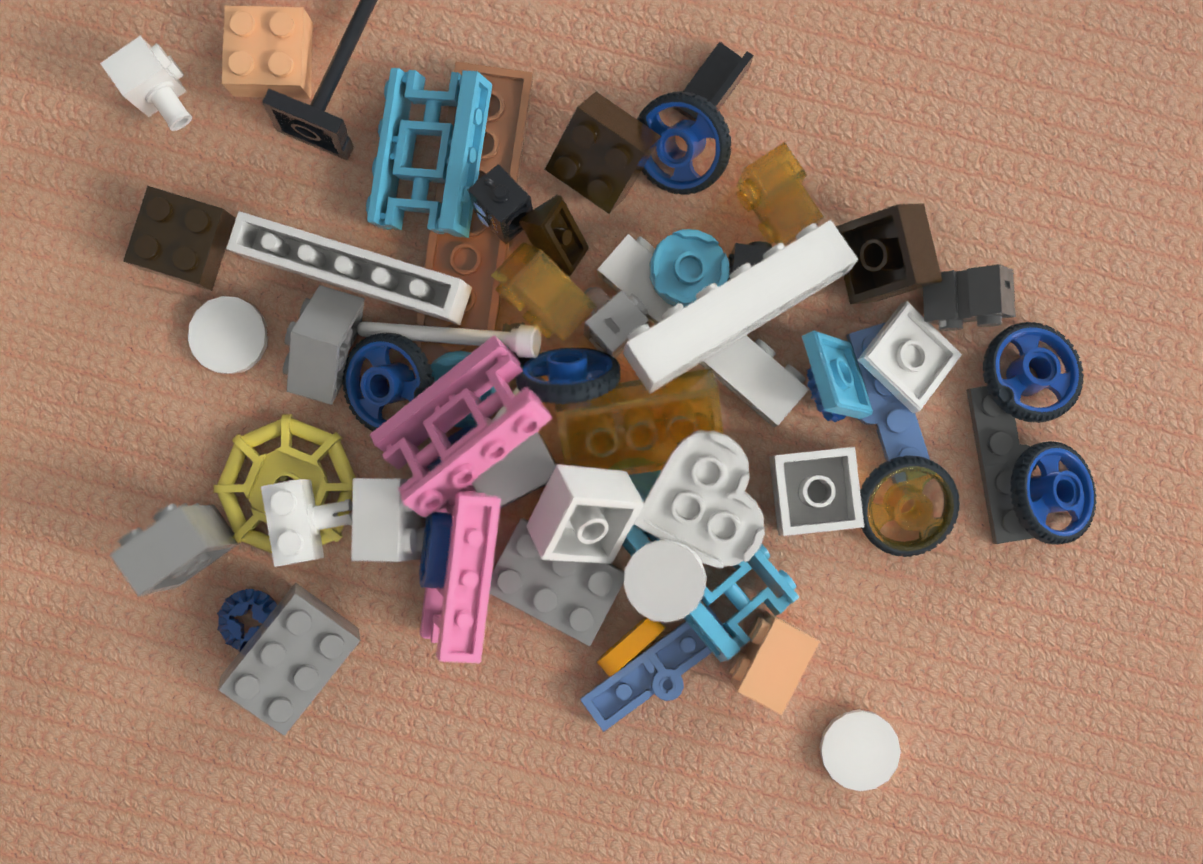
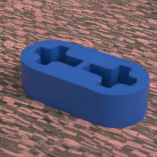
M433 512L426 518L419 569V582L422 588L443 589L445 585L452 531L451 513Z

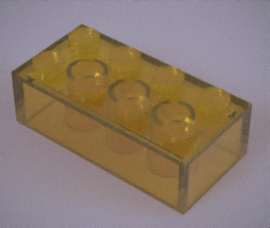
M712 368L685 372L650 394L641 380H633L619 383L612 391L596 399L571 404H555L564 464L567 466L626 471L628 475L659 471L663 469L677 445L693 432L704 430L724 434L719 390Z

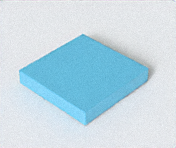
M814 330L803 335L802 339L824 410L858 419L872 415L873 410L851 343Z

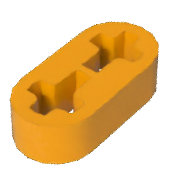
M644 617L612 645L596 663L611 677L651 643L665 629V626L660 621H653Z

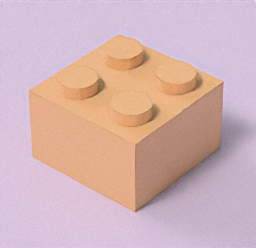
M224 5L221 84L234 97L264 98L268 89H272L291 98L311 99L313 22L304 7Z
M766 611L763 618L757 616L747 634L751 642L745 653L739 651L729 668V673L732 674L730 681L737 692L782 715L820 641L809 633Z

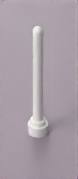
M363 321L357 326V332L362 337L379 333H396L412 341L481 346L495 335L510 348L511 352L517 353L518 357L536 358L541 347L540 328L533 325H520L519 328H513L511 332Z

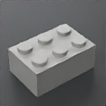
M185 503L177 507L175 504H171L153 516L156 523L146 530L142 531L141 528H137L118 541L121 547L111 553L110 556L136 594L143 596L178 588L239 544L232 538L234 532L215 505H199V503L188 505Z
M521 518L491 574L489 594L591 646L624 583L625 571L606 563L542 560L526 527L529 520Z
M295 583L220 677L218 690L285 736L361 641L359 628Z

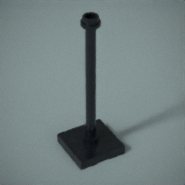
M378 0L359 1L310 105L268 89L262 104L277 132L348 161L354 146L347 134L344 120L325 112Z

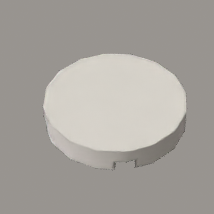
M221 296L207 301L196 310L189 323L188 342L192 354L202 366L220 374L241 373L249 370L261 360L268 344L267 325L263 315L254 305L238 297Z
M661 539L647 543L632 555L625 568L624 587L628 600L638 613L650 620L668 623L683 619L697 608L704 595L707 576L701 559L693 549L673 540Z
M861 709L846 712L832 719L822 733L819 747L823 765L831 778L843 787L857 791L876 789L887 782L896 771L901 754L898 736L891 725L876 713Z

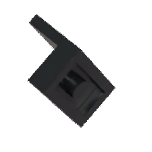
M719 41L683 92L694 93L707 99L719 111L750 69L754 55L747 51L741 57ZM673 107L688 119L696 122L698 113L685 107Z

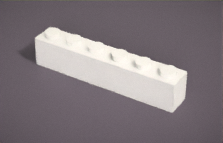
M238 211L226 248L249 260L458 325L461 324L472 290L470 285L459 278Z
M830 220L820 227L816 223L807 226L795 236L797 239L795 242L786 247L783 243L775 245L762 256L764 260L753 267L750 263L740 266L729 275L730 281L720 287L716 283L710 284L695 296L697 300L686 307L682 303L677 304L661 316L663 321L651 328L648 324H644L627 336L629 341L626 342L623 354L648 393H652L849 273L858 258L833 222Z
M628 234L597 269V276L617 293L622 290L627 297L631 294L635 295L648 310V313L645 314L646 318L656 325L663 321L661 316L672 308L673 305L666 303L655 292L650 280V260L655 248L644 238L639 236L635 240ZM747 335L699 363L772 427L778 426L809 390L802 384L806 379L798 370L789 364L785 368L773 359L776 353L769 345L760 339L754 342Z

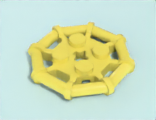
M283 414L281 419L244 435L237 434L232 439L234 445L218 484L214 485V493L218 494L234 532L232 538L238 544L244 542L272 554L269 535L254 530L261 521L267 523L261 486L276 484L279 481L286 482L289 477L294 480H311L316 506L324 505L329 491H341L337 502L350 499L353 503V478L356 477L341 444L343 438L337 432L332 434L296 420L292 414ZM281 436V447L275 449V451L260 455L254 448ZM292 436H297L320 447L312 455L292 447ZM328 453L341 483L328 482L326 472L320 463ZM247 455L253 463L244 484L234 485ZM244 492L246 498L251 503L253 515L247 521L235 493ZM350 510L338 512L337 516L347 515ZM344 526L320 530L322 545L331 541L338 542L343 537L341 532Z

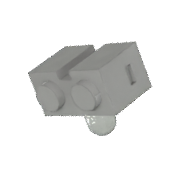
M590 287L583 293V304L593 314L585 322L584 336L597 350L616 358L624 351L626 342L629 341L627 336L638 327L648 324L649 320L645 316L648 313L647 308L635 295L631 294L627 297L622 290L612 299L599 287Z

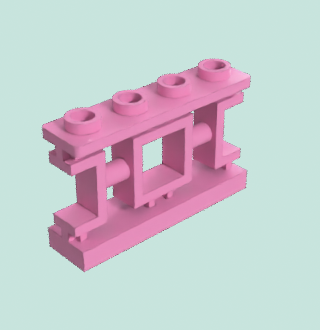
M495 335L369 434L374 445L384 452L382 456L385 461L398 470L408 463L414 476L398 488L401 493L400 497L403 504L422 517H427L438 510L456 493L470 485L477 477L496 462L502 460L510 451L538 432L542 426L552 419L548 410L541 405L540 398L528 387L514 396L508 383L523 372L520 366L521 363L515 353L511 352ZM494 386L496 391L481 402L479 397ZM505 406L507 412L492 422L490 417ZM472 413L478 426L451 446L445 433L468 414ZM430 437L432 442L419 451L417 446ZM440 457L443 462L430 472L427 466Z
M472 483L456 493L438 510L434 511L451 513L452 531L445 585L443 589L425 588L420 635L422 638L430 639L432 643H438L436 657L439 661L481 662L501 499L497 496L476 492Z

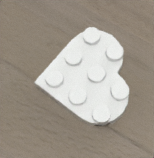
M697 430L684 438L672 451L644 500L645 504L634 525L659 539L673 540L690 547L701 559L702 563L716 568L735 566L743 561H749L760 549L765 530L762 510L757 502L745 492L749 481L748 458L741 446L728 435L716 431Z

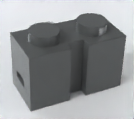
M1000 264L967 268V270L944 271L941 272L942 282L923 287L924 322L939 325L940 331L963 329V323L977 321L978 327L1002 325V318L1016 317L1013 269Z

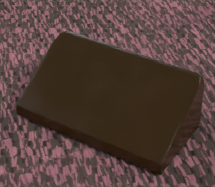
M555 195L526 214L519 221L545 268L550 272L570 277L588 251L589 246L562 196Z

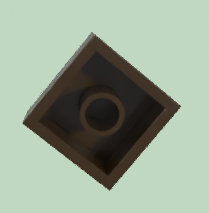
M595 92L575 110L544 170L610 214L628 195L661 136L607 98Z
M147 186L123 261L138 269L212 291L235 217L223 208Z
M924 203L897 204L836 226L858 258L849 273L844 275L850 305L877 302L943 281Z

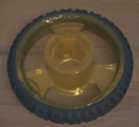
M912 455L893 458L875 468L862 484L860 495L864 527L861 529L872 544L886 553L895 556L911 557L924 554L926 551L929 552L947 538L946 536L954 528L953 525L956 524L960 505L958 489L948 472L930 459ZM905 472L906 482L892 485L884 495L883 504L873 503L877 491L885 481L898 473ZM933 478L939 484L944 498L940 517H933V504L922 493L926 483ZM915 499L914 507L907 513H901L903 504L908 500ZM894 520L905 530H918L919 538L911 541H896L884 536L880 529L887 522Z

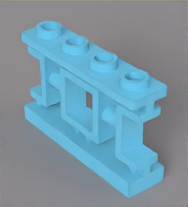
M391 68L389 80L384 88L386 100L384 114L378 126L380 138L378 152L372 164L374 176L372 190L366 202L367 221L381 229L391 230L392 228L394 230H402L405 211L429 213L427 229L437 234L449 233L454 237L469 238L473 205L468 189L478 180L492 83L478 71L463 70L462 75L451 72L448 92L424 90L426 78L416 70L404 72L400 68ZM411 102L426 105L423 121H409ZM441 106L457 107L454 125L451 123H439ZM417 135L441 137L436 170L412 168ZM399 178L414 181L411 199L396 198ZM430 182L445 183L442 203L427 201Z
M633 525L622 545L632 556L644 545L650 543L647 537L652 542L661 539ZM762 543L760 549L749 561H743L733 566L736 571L713 591L705 587L704 595L701 599L705 606L710 605L724 593L738 610L722 624L726 631L701 602L695 610L684 617L685 621L720 662L732 658L741 650L740 648L751 640L738 623L762 602L776 616L781 614L799 598V595L794 591L796 589L795 582L785 571H777L768 560L770 554ZM753 569L768 587L750 600L736 582Z

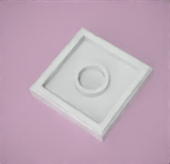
M906 301L898 306L858 358V361L912 413H916L923 408L962 354L930 323L924 322V317Z

